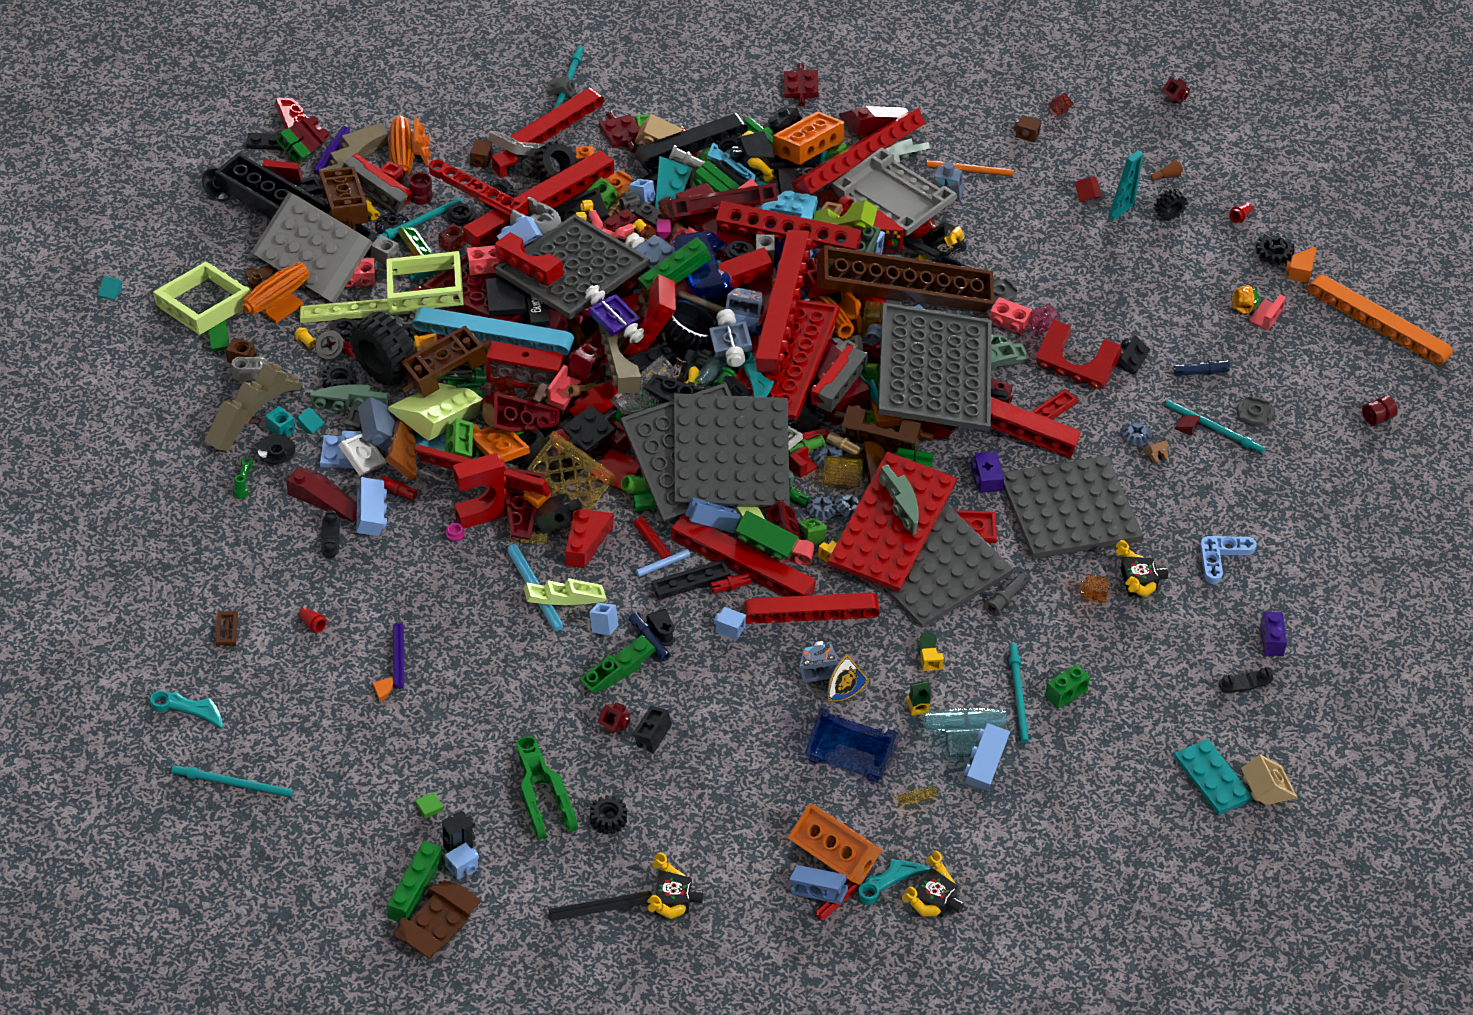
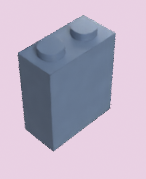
M370 396L358 407L364 441L387 452L388 448L392 445L390 440L394 436L393 430L398 417L387 410L388 405Z

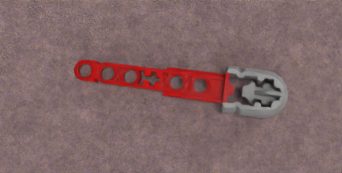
M432 160L429 163V173L439 180L442 179L445 183L510 216L511 226L516 223L515 220L519 217L530 215L542 235L561 224L560 216L554 209L541 202L537 203L531 197L520 202L442 160ZM467 181L469 183L462 184L460 182ZM504 203H509V204H511V205L504 206V205H502V204H504Z

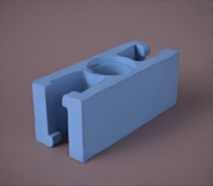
M692 497L685 514L687 517H690L689 520L731 533H734L740 519V515L733 508L709 503Z
M797 865L789 879L790 884H794L791 887L793 895L841 904L848 891V885L844 884L846 881L845 874Z

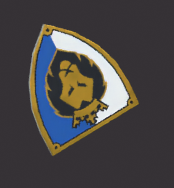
M845 654L839 661L830 677L828 701L846 700L860 692L869 682V679L848 654Z

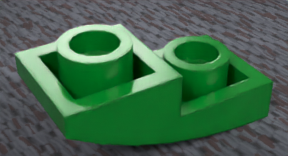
M226 320L209 329L212 352L226 350L230 344Z

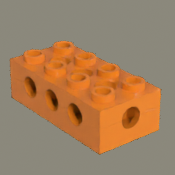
M817 111L773 135V154L782 159L792 161L794 164H803L805 161L844 140V121Z
M809 803L788 836V839L838 873L845 874L847 879L858 885L862 884L883 851L812 803Z

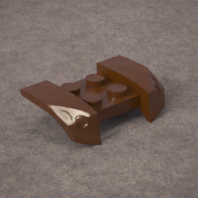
M446 880L428 889L425 897L429 898L427 903L410 921L402 917L392 935L395 939L406 943L428 959L449 943L467 923L471 913L482 901L463 886Z

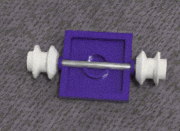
M598 285L590 286L585 292V299H591V305L593 306L589 308L587 313L612 337L624 331V337H630V343L639 342L644 336V329H637L640 317L616 294L604 299L605 291L599 292L600 287Z

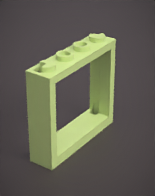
M459 251L386 259L387 299L390 313L418 310L419 307L441 308L463 305L462 270ZM455 269V287L394 293L393 275Z
M208 262L200 264L153 291L156 305L199 335L243 310L242 301L251 292L248 287L243 286L237 280L232 279ZM207 279L233 294L199 315L174 299Z

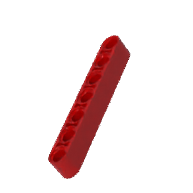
M587 88L510 137L519 142L542 144L547 141V138L555 136L560 130L563 131L571 126L573 122L579 121L586 114L588 115L598 109L597 107H601L605 99L592 88Z
M875 593L751 598L743 604L748 624H752V622H755V624L772 623V621L781 623L791 622V620L802 622L811 621V619L822 621L832 618L834 620H842L852 617L853 619H863L869 617L876 618L880 615L878 596Z

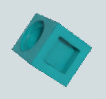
M280 406L265 415L266 428L273 434L289 436L295 430L294 417Z

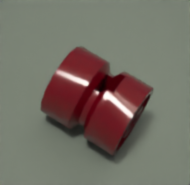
M417 172L409 177V189L412 191L410 200L414 204L424 205L432 200V178L425 172Z
M1384 395L1362 407L1363 417L1371 426L1381 424L1383 420L1387 421L1394 418L1398 413L1397 405L1389 395Z

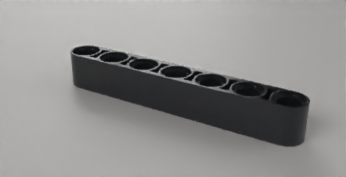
M731 114L641 146L636 150L635 157L643 168L650 169L658 166L660 156L668 159L674 145L684 152L689 151L692 154L711 147L713 143L717 145L716 142L718 140L721 142V137L726 139V135H729L730 138L732 135H735V137L742 136L747 132L748 126L739 114Z

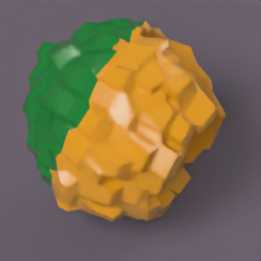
M1249 285L1236 288L1232 295V307L1242 314H1249L1254 311L1261 302L1257 290Z

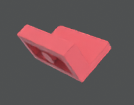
M1279 295L1274 303L1264 299L1249 322L1269 330L1283 311L1286 297Z
M563 365L547 389V404L565 410L573 398L567 396L565 392L568 385H581V380L568 376V366Z

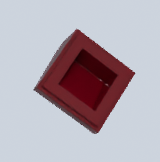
M1182 415L1175 429L1192 436L1199 425L1201 416Z

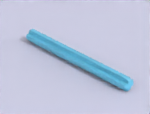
M516 544L509 545L507 548L508 553L524 581L540 585ZM538 603L554 631L562 630L563 622L553 605Z

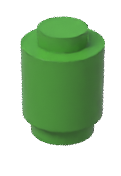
M628 475L622 478L621 489L626 493L634 495L649 492L644 477Z

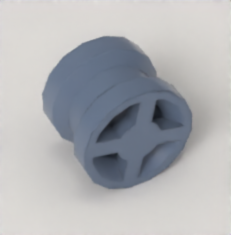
M871 324L868 327L864 340L869 346H873L881 340V325Z

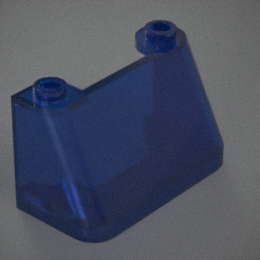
M820 707L805 755L809 757L808 760L810 762L820 764L821 761L865 775L867 780L878 783V780H883L900 737L897 731L888 729L884 733V730L881 728L878 730L841 718L840 715L835 716L830 714V710Z

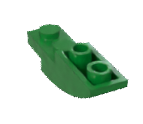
M641 635L614 657L611 655L606 657L579 678V680L591 693L609 688L642 667L641 662L656 651L655 647Z

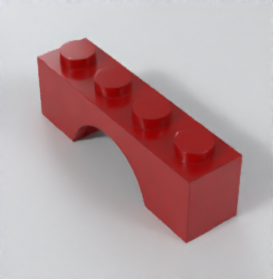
M511 232L495 243L498 259L503 260L547 286L564 275L562 260L551 254L542 256L525 254L523 239Z

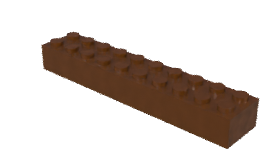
M824 246L817 253V288L979 312H987L994 305L993 271L830 246Z

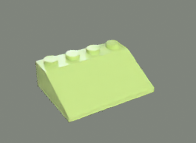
M438 383L440 389L425 398L417 392L388 406L387 410L429 441L445 433L446 427L456 418L469 421L478 416L483 399L469 388H456L453 385Z

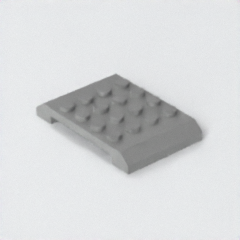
M882 147L832 183V189L839 198L847 196L852 198L854 202L862 200L870 202L877 207V211L880 210L903 227L904 236L909 235L957 199V193L946 186L939 188L895 161L894 155Z
M289 192L251 253L278 270L298 262L303 263L310 273V277L303 285L335 303L373 242Z

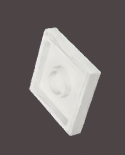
M363 433L346 439L338 445L359 476L380 468L387 463L376 446L364 441Z

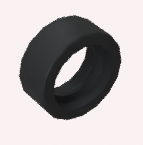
M530 430L518 436L529 446L530 453L516 458V461L519 464H528L536 461L546 452L548 442L539 430Z

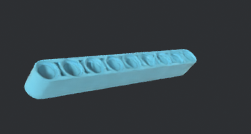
M419 307L412 322V326L418 331L445 336L466 325L480 342L488 338L490 342L496 341L557 352L564 354V356L569 354L574 341V336L567 331L429 307Z

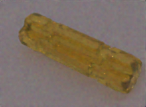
M532 532L530 540L511 537L509 533V541H520V543L528 544L538 542L539 545H546L547 534L539 533V535H536L537 533Z
M932 785L926 787V790L922 788L908 792V794L903 793L898 795V802L900 806L909 805V802L913 804L927 800V797L929 799L935 798L938 793L937 789Z

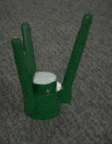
M466 362L463 363V364H461V365H464V366L470 368V367L466 364ZM477 367L472 372H468L467 377L442 375L438 379L468 382L456 384V388L481 387L485 384L486 373L482 371V367Z

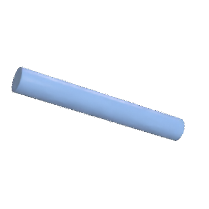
M686 549L637 569L636 574L638 577L689 557L690 552Z

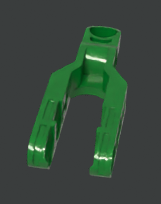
M522 737L518 739L516 749L521 767L525 770L523 771L525 777L521 784V797L527 814L532 819L530 822L534 833L538 835L536 839L548 838L543 824V815L539 813L537 798L532 787L536 783L550 785L557 807L562 812L560 815L564 826L568 828L566 830L567 833L577 831V819L561 776L546 766L535 738Z

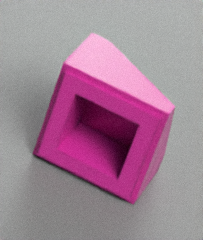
M670 219L656 221L657 236L664 240L671 232Z

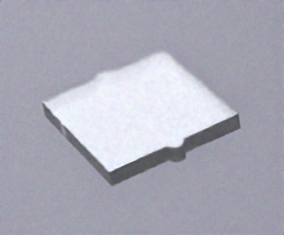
M597 127L594 135H591V140L588 146L617 153L620 148H612L599 127Z

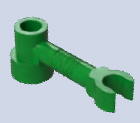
M244 457L241 458L240 474L234 477L233 496L241 499L248 496L246 478L248 471L253 467L252 457L248 462L244 461Z

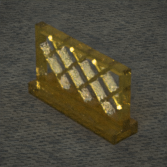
M553 431L549 436V441L527 469L538 472L534 469L536 465L540 462H546L547 471L539 473H545L548 476V479L545 477L547 484L561 494H568L565 485L576 483L577 493L568 494L570 500H574V496H577L581 502L580 495L591 494L589 504L587 506L582 504V509L591 510L610 483L613 484L616 480V476ZM553 445L558 450V456L548 458L547 451ZM571 458L573 467L563 468L562 459ZM559 459L560 469L549 470L548 461ZM585 468L588 471V477L578 479L577 469ZM574 470L575 480L564 481L563 472ZM561 472L562 482L553 483L550 474ZM600 479L605 482L600 489L593 490L592 480ZM589 481L590 490L579 492L578 482Z

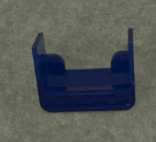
M708 230L678 235L673 239L675 251L698 237L707 246L711 256V260L685 277L688 288L699 298L726 308L727 295L735 288L731 284V276L727 272L720 270L714 254L726 246V243L718 238L714 232Z

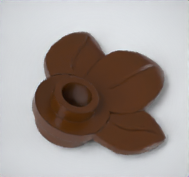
M268 266L260 267L258 270L248 268L245 272L249 286L253 289L274 275V269Z

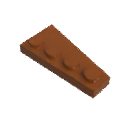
M398 418L393 430L394 436L390 440L392 445L387 451L389 455L386 456L385 461L412 481L417 477L415 430Z

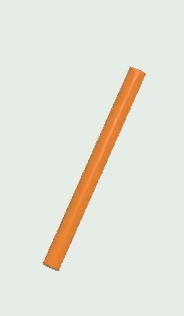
M927 160V167L937 168L939 165L944 166L945 162ZM953 163L954 168L961 171L1013 177L1014 170Z

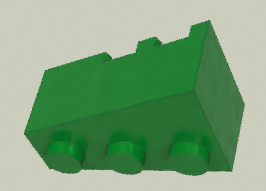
M747 510L736 529L738 540L748 543L760 551L771 553L774 558L780 561L783 559L789 560L799 541L798 536Z

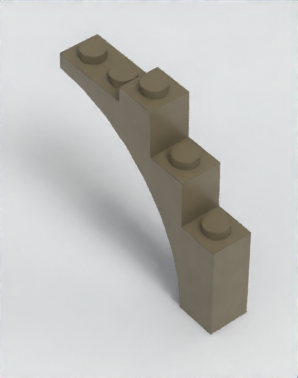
M381 123L343 135L342 149L331 152L330 166L319 171L342 168L343 163L355 153L365 159L376 150L388 146V133Z
M263 363L255 381H252V383L243 382L236 399L232 400V402L223 401L205 438V442L218 450L228 451L244 425L264 404L284 392L300 390L303 383L297 380V376L282 371V367L278 364L271 363L269 365Z

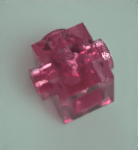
M1049 303L1042 307H1036L1031 312L1029 323L1040 335L1048 332L1053 319L1059 321L1061 315Z

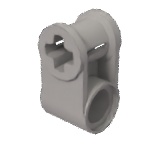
M262 356L236 357L232 361L233 378L237 381L256 380L263 363L268 364L267 359Z

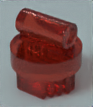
M1065 92L1060 96L1057 95L1049 102L1050 108L1058 116L1068 112L1069 108L1074 105Z

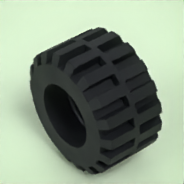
M556 140L555 142L550 141L536 150L531 158L533 162L530 163V167H533L531 172L536 175V181L540 180V183L579 162V159L575 157L577 155L576 152L572 151L573 148L567 146L565 142L561 143ZM550 157L557 160L560 172L555 171L551 167Z

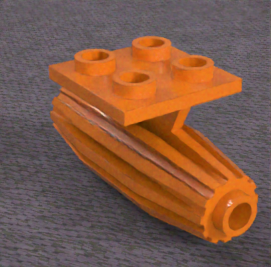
M396 116L391 122L389 132L390 161L404 167L403 177L411 173L414 154L421 155L425 165H429V158L431 157L428 147L430 145L429 136L424 134V125L419 123L417 117H414V132H412L409 120L406 117Z
M298 262L278 271L257 285L243 299V310L251 315L262 312L277 324L304 305V302L292 293L310 277L309 270L303 263Z
M840 291L841 302L838 304L825 295L809 298V301L840 306V312L835 322L834 335L841 339H847L852 336L853 330L858 334L861 333V325L863 324L859 311L861 303L852 293Z

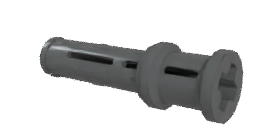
M1024 571L1019 572L1002 591L996 592L994 598L985 603V610L993 616H998L1001 609L1007 607L1010 599L1030 580L1029 576L1024 579L1028 574Z

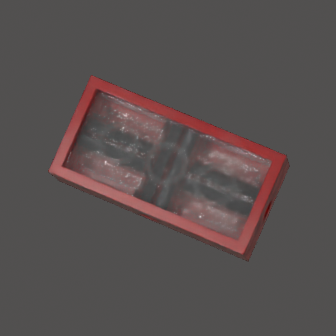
M491 341L492 345H490L486 355L488 362H486L487 382L523 389L536 384L537 381L551 383L564 365V354Z

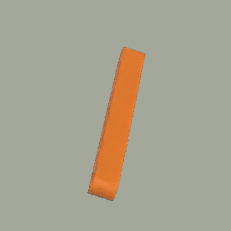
M1323 274L1318 275L1307 286V290L1311 295L1314 294L1315 297L1330 303L1329 305L1344 311L1345 314L1352 318L1359 319V322L1370 328H1375L1377 332L1386 337H1391L1390 339L1402 346L1405 345L1409 350L1421 354L1422 357L1437 363L1436 365L1441 366L1453 354L1452 347L1446 342Z

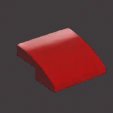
M611 448L599 462L591 476L595 480L623 491L621 489L622 478L628 475L638 476L641 469L635 458Z

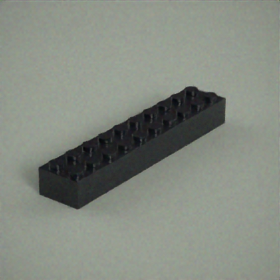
M239 152L215 171L216 187L270 219L274 217L289 192L329 215V205ZM363 224L355 225V231L372 242L377 239V233ZM370 248L365 254L364 258L371 254Z

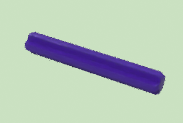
M342 126L313 167L315 174H319L320 169L328 166L331 160V152L339 150L341 143H343L342 136L350 133L349 127Z
M402 623L393 624V684L395 689L404 688V625Z

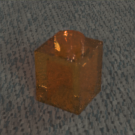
M1086 574L1085 581H1081L1079 592L1083 593L1082 600L1106 603L1109 577Z

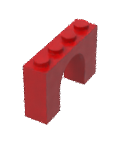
M658 274L650 285L648 311L643 321L640 318L637 328L644 329V336L637 343H630V337H627L623 343V354L632 356L647 350L676 311L675 281Z
M1053 319L1036 355L1038 366L1045 370L1053 369L1061 376H1071L1076 382L1082 383L1084 381L1089 383V386L1094 389H1105L1122 353L1121 345L1104 339L1096 357L1091 362L1085 365L1071 364L1063 357V350L1072 333L1071 326Z
M497 453L453 465V479L460 492L478 486H489L482 495L454 504L455 518L464 529L505 517L507 506L504 497L507 496L504 487V484H506L504 471L506 470V465L503 459L500 460Z

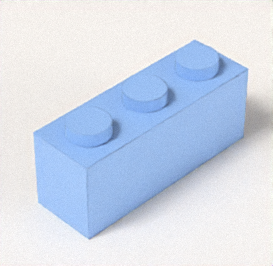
M361 477L357 488L356 533L380 536L381 530L385 529L387 518H384L387 504L384 503V500L386 499L387 489H384V481Z
M987 723L985 729H980L977 740L980 741L979 746H974L970 756L973 758L972 764L967 763L963 774L967 776L966 784L985 791L989 790L1010 731Z

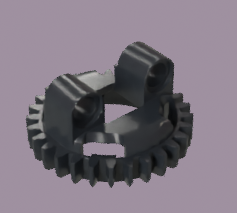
M675 298L676 311L657 335L658 343L661 344L675 337L676 341L695 351H702L705 348L707 350L713 349L709 328L718 327V321L714 320V316H711L709 311L706 312L704 307L701 308L698 304H693L692 301L688 302L686 299ZM697 318L708 327L706 331L695 322Z

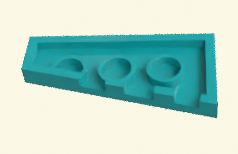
M1139 150L1129 155L1125 161L1120 182L1108 218L1112 221L1135 205L1144 155Z
M660 156L655 208L670 216L667 200L676 199V193L685 190L693 168Z

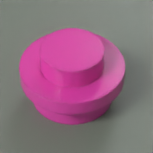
M452 523L446 529L445 534L447 539L459 541L464 538L465 530L460 524Z

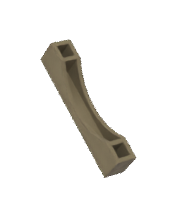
M599 324V334L601 335L602 345H604V354L607 355V365L609 366L610 376H612L613 387H616L618 394L640 393L641 376L639 368L628 361L619 351L621 345L626 341L624 331L612 337Z

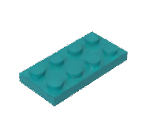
M1209 739L1174 753L1175 760L1218 816L1253 800L1251 793Z

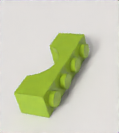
M866 200L853 202L849 210L841 217L827 208L815 211L813 220L865 230L866 228L873 227L877 207Z

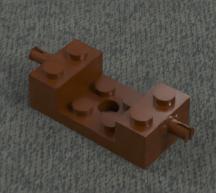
M355 166L319 171L320 189L323 198L327 199L329 215L348 225L353 230H356L355 225L368 223L367 202Z
M465 325L406 358L401 363L410 382L401 386L402 392L406 394L410 390L415 389L425 398L440 389L437 382L438 377L465 362L471 370L488 362L484 348L492 345L490 340L487 338L479 342Z
M848 405L846 412L835 410L834 418L843 419V438H849V441L864 444V441H873L881 444L885 450L896 453L898 448L915 450L914 457H916L921 439L933 441L934 434L923 432L921 430V423L917 420L902 419L899 432H896L892 428L884 429L872 423L867 424L866 410L858 405Z

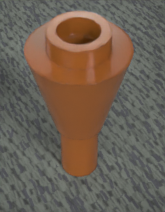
M1174 160L1159 172L1151 174V178L1155 181L1160 178L1181 176L1183 167L1180 162Z

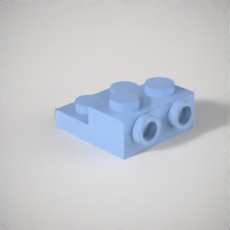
M342 431V436L324 435L320 467L354 469L338 445L346 439L361 434V431Z

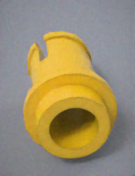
M366 200L370 220L373 221L379 218L380 212L371 205V201Z
M300 327L296 330V340L303 342L309 349L315 347L317 340L308 333L306 328Z

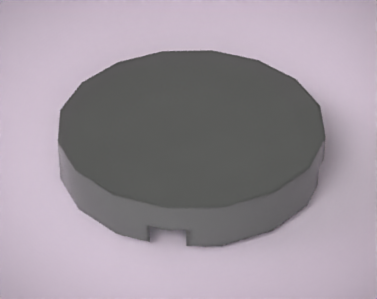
M993 277L994 304L999 297L1013 302L1017 297L1016 285L1007 278L1003 280L1000 277Z
M1251 396L1240 401L1237 407V415L1245 424L1260 427L1272 421L1274 408L1269 405L1270 402L1266 399Z

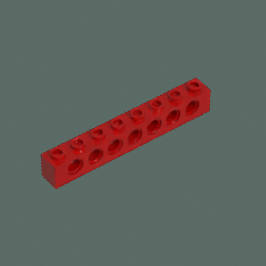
M721 201L716 217L717 228L723 231L732 230L742 235L751 234L755 237L756 234L774 235V241L785 242L787 232L784 230L788 228L809 231L810 238L813 239V249H822L824 246L858 251L862 239L861 229ZM734 218H740L738 221H733ZM752 221H756V222H757V223L754 224V225L750 224ZM769 225H774L773 228H767ZM821 236H827L825 239H820ZM840 239L845 240V241L842 242V243H838V242H837V241L840 240Z

